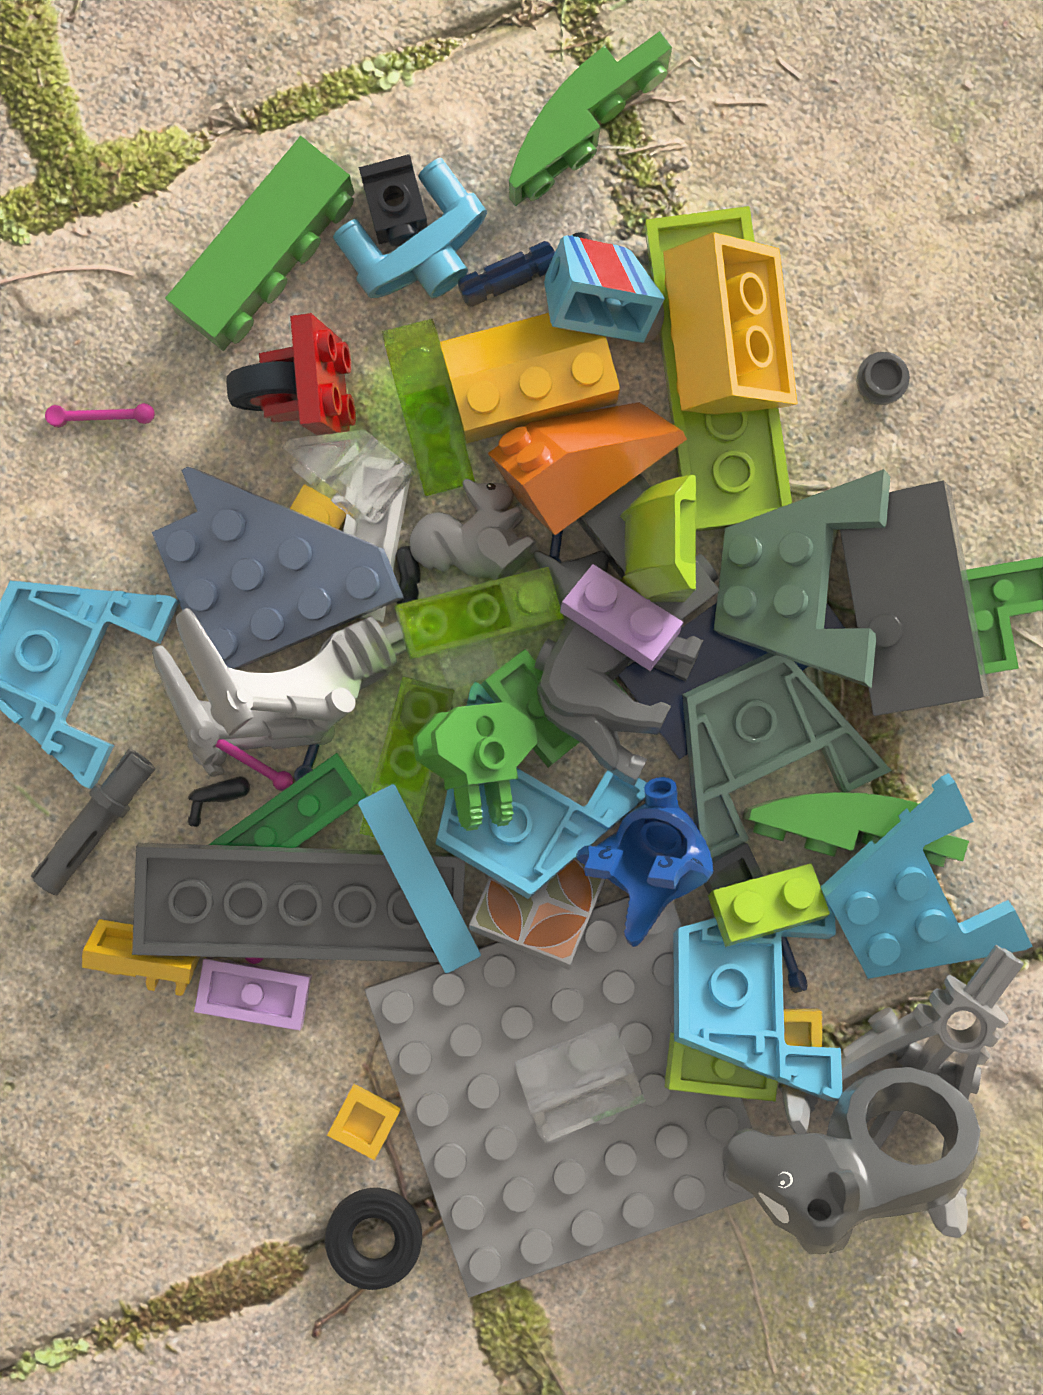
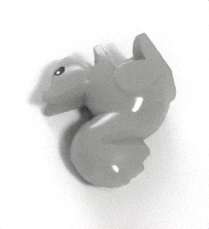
M465 479L463 487L477 512L464 525L450 514L442 512L427 514L417 522L411 531L409 538L411 554L416 562H420L428 570L435 568L444 572L454 564L465 574L473 577L492 578L498 583L506 581L534 557V551H539L535 545L536 541L532 536L528 535L518 538L513 531L522 522L524 516L520 507L508 510L514 497L513 491L509 486L502 483L477 484L469 479Z

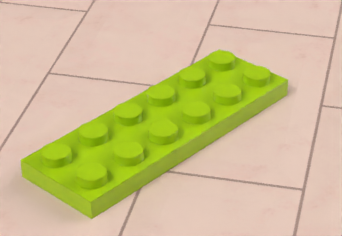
M750 206L646 219L644 229L651 279L665 298L663 301L664 320L659 336L671 422L681 429L687 438L686 441L675 448L679 477L686 475L696 476V532L727 528L791 504L792 497L779 408L717 415L681 411L680 397L676 386L677 371L674 344L671 339V318L668 292L665 287L663 251L712 232L755 242Z

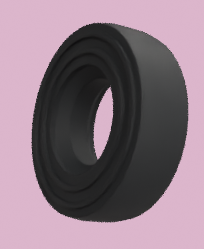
M366 1188L344 1198L333 1211L325 1232V1249L329 1262L335 1272L347 1283L367 1290L387 1288L401 1281L415 1266L422 1246V1227L416 1211L404 1197L384 1188ZM379 1218L391 1226L395 1236V1243L387 1255L373 1259L363 1256L356 1249L353 1242V1232L356 1226L365 1219Z

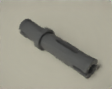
M129 748L102 785L95 784L89 792L92 797L55 843V846L45 859L32 872L31 877L34 878L33 881L39 887L50 894L58 896L69 878L84 862L111 824L118 817L123 818L130 810L128 804L133 799V796L156 770L148 759Z

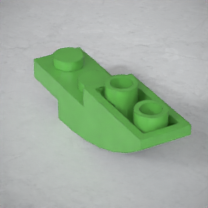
M660 31L618 62L604 45L583 62L561 84L531 126L516 157L509 178V199L514 206H517L526 198L530 201L539 199L552 188L555 183L554 178L569 167L575 171L588 163L597 152L596 147L598 146L600 125L597 121L599 120L602 124L609 122L626 106L625 101L639 90L643 93L650 92L666 78L672 46Z
M821 792L797 794L745 808L742 819L755 822L753 833L783 842L786 832L806 838L804 848L835 857L837 848L853 851L858 832L863 833L862 844L867 845L870 841L876 844L900 822L898 815L906 808L911 812L920 803L867 793ZM947 834L925 845L923 852L929 864L944 868L946 858L964 861L969 841Z

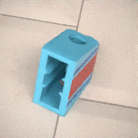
M578 232L571 236L567 235L560 239L544 280L552 327L644 343L665 299L632 251L622 246L593 241L590 235L583 232Z

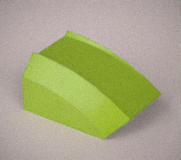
M695 475L677 477L651 486L620 515L625 521V575L620 581L651 602H685L696 590Z

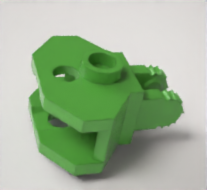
M508 702L453 708L450 712L434 714L413 738L416 761L443 778L445 790L454 789L456 810L458 811L457 816L461 827L466 829V831L477 830L482 824L483 811L481 810L480 785H484L489 818H491L492 823L496 824L497 827L509 825V822L513 820L512 816L514 814L510 780L518 779L516 767L537 744L534 720Z

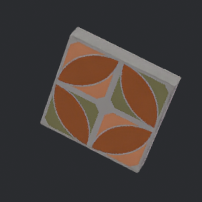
M576 858L532 897L527 899L492 877H489L470 921L469 930L570 970L606 879L585 876V865Z

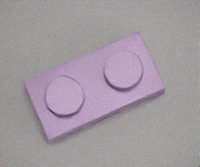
M594 564L591 565L562 601L560 613L649 671L652 670L679 635L683 625L681 620L644 598Z
M206 957L203 959L194 1012L300 1031L303 1028L312 975Z

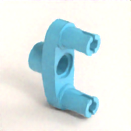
M442 158L429 163L418 175L423 186L442 210V217L406 241L392 253L383 255L357 219L347 222L334 233V241L357 271L356 280L368 297L379 298L389 295L418 280L431 298H437L458 284V280L468 273V268L456 252L481 226L487 215V210L474 193L468 194Z

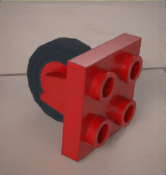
M312 313L290 316L292 347L259 353V363L243 366L231 371L227 375V396L233 407L243 410L264 411V418H271V422L299 420L301 426L330 444L351 442L350 426L356 423V410L351 394L346 393L345 374L351 372L350 351L345 341L342 342L340 337Z

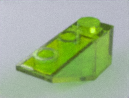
M433 319L382 331L385 349L424 495L429 496L463 487L465 479L475 482Z
M549 567L394 606L409 659L502 641L546 629L563 619Z
M402 676L369 796L394 784L419 831L434 772L416 761L413 738L435 714L450 712L455 690ZM363 816L359 833L375 838L366 818Z

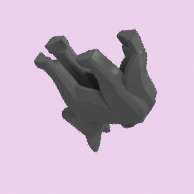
M534 551V559L540 570H532L530 572L531 576L549 593L557 613L565 624L557 642L548 638L536 659L534 668L543 671L537 686L538 701L548 721L584 744L602 767L624 782L635 786L647 759L637 754H632L620 744L618 732L658 735L671 705L659 702L648 706L634 702L613 682L634 660L560 613L562 601L591 565L594 564L607 573L609 558L604 552L597 551L581 558L565 560L560 563L541 551ZM677 636L653 668L686 682L695 665L698 652L704 640L695 636L687 639Z

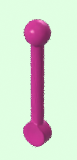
M146 403L139 404L135 409L66 411L59 405H52L45 412L46 421L57 428L63 427L68 421L136 419L139 423L147 424L155 416L153 407Z
M225 739L218 740L215 747L272 780L273 786L277 790L284 791L293 784L294 780L289 772H277Z

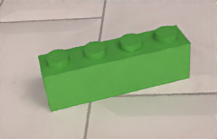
M300 135L165 297L174 312L222 351L231 342L234 344L239 343L251 330L254 324L252 317L264 302L272 303L282 293L287 284L286 276L299 261L303 264L313 256L321 242L319 236L331 221L337 224L351 209L354 202L352 196L355 192L350 175Z

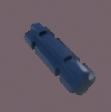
M543 241L529 247L530 252L525 255L520 251L484 267V273L480 275L475 271L461 277L458 280V288L466 305L473 307L487 301V295L491 293L496 297L532 281V276L536 273L539 277L546 275L555 254L551 244L548 241Z

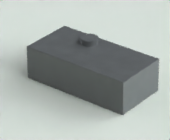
M942 480L889 492L885 528L840 530L857 627L870 628L876 633L872 688H869L873 715H885L989 697L990 694L952 489Z

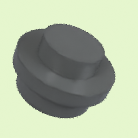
M890 352L871 354L860 364L856 373L858 391L863 398L876 405H888L896 402L906 392L910 381L909 370L905 362Z

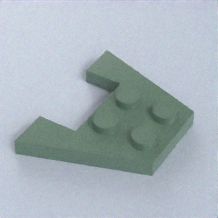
M883 469L725 528L718 588L720 591L717 597L714 630L724 637L872 688L876 633L870 628L824 629L833 530L885 528L891 476Z
M769 652L682 694L693 818L695 825L707 843L711 858L749 840L729 793L821 749L836 786L843 793L856 789L892 771L796 663L790 659Z

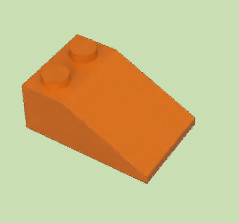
M636 402L534 421L524 427H516L505 433L499 440L498 446L488 452V455L508 486L512 489L517 500L549 531L556 535L686 441L687 438L681 429L642 403Z

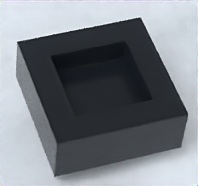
M743 842L712 858L713 874L704 883L708 894L716 889L763 877L748 843Z

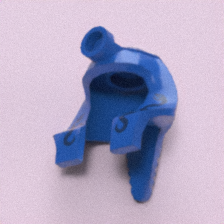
M666 777L654 778L645 784V804L629 813L621 822L617 832L597 846H584L576 853L577 860L585 865V876L608 879L629 894L630 900L628 901L629 907L627 908L628 914L626 915L627 921L625 922L626 929L624 933L627 942L632 947L638 946L644 940V937L669 903L702 886L713 874V863L707 843L692 818L679 807L676 783Z

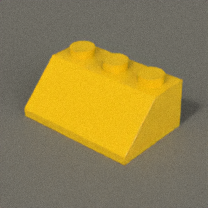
M712 232L663 251L665 287L668 292L671 318V339L674 344L677 371L676 386L680 397L681 411L717 415L797 405L779 248Z
M549 313L439 342L466 444L505 434L516 427H524L530 422L587 412L617 403L620 386L606 336L552 327Z

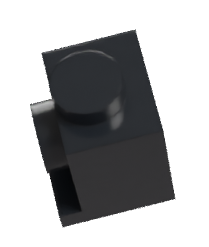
M410 154L358 167L379 245L389 242L391 246H401L428 226ZM404 197L403 202L398 206H389L385 203L387 200Z

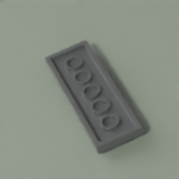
M138 843L136 846L132 955L439 962L384 853L380 850ZM429 852L463 917L465 861L451 853Z

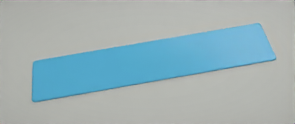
M392 784L360 800L358 805L444 972L449 973L479 958L481 954L396 786Z

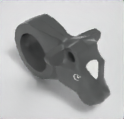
M912 1067L891 1068L876 1071L856 1080L841 1094L831 1115L826 1135L823 1133H804L773 1136L754 1129L744 1128L736 1131L724 1146L722 1160L726 1177L753 1194L776 1226L794 1235L803 1249L809 1254H826L843 1250L848 1244L853 1228L861 1222L876 1218L922 1212L950 1202L956 1197L974 1167L981 1130L972 1104L959 1090L939 1075ZM903 1110L918 1114L936 1126L946 1141L948 1154L931 1164L911 1165L894 1160L875 1144L869 1135L867 1123L871 1118L886 1111Z

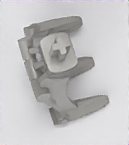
M186 608L176 616L178 632L197 678L209 701L197 699L172 656L163 645L153 648L152 655L156 670L188 739V748L193 753V758L198 764L203 766L209 776L215 777L225 773L221 765L225 762L227 753L215 747L220 739H225L241 750L272 747L276 750L312 744H328L335 735L333 725L355 708V699L358 698L359 690L386 678L397 663L396 656L432 640V635L428 630L430 626L426 617L422 618L419 612L414 616H407L384 628H381L375 618L370 616L345 629L334 632L322 644L318 654L301 666L275 673H250L226 666L200 621L191 609Z
M995 945L967 985L955 977L947 975L944 979L946 989L936 988L929 996L932 1006L918 1004L913 1012L899 1020L890 1007L878 1011L868 1020L872 1029L843 1049L844 1054L841 1055L842 1081L876 1060L895 1053L897 1055L896 1061L903 1065L902 1068L912 1067L939 1075L959 1090L968 1100L970 1093L977 1094L979 1090L981 1068L977 1067V1064H985L990 1057L985 1046L993 1047L1000 1039L996 1028H1005L1009 1022L1006 1014L995 1003L1023 967L1024 963L1014 957L1013 953L1004 947L1002 949ZM959 1011H968L976 1016L974 1024L964 1030L951 1028L947 1025V1021L951 1015ZM930 1037L923 1047L916 1043L919 1040ZM954 1051L958 1052L956 1063L945 1061ZM779 1083L778 1088L783 1096L786 1118L795 1134L807 1133L810 1113L815 1110L814 1106L818 1102V1097ZM903 1110L886 1111L875 1119L868 1132L879 1149H881L903 1114ZM945 1139L943 1142L942 1158L948 1154ZM963 1186L956 1197L950 1202L927 1210L935 1228L945 1236L960 1238L966 1233L968 1219L967 1189H964Z

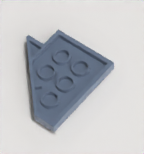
M186 467L182 469V473L197 512L152 532L181 609H191L226 666L235 670L404 599L384 548L195 468Z

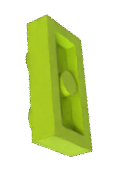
M812 863L716 889L708 895L725 947L819 921L830 915Z
M670 1032L664 1085L668 1090L776 1102L777 1081L674 1041V1032Z

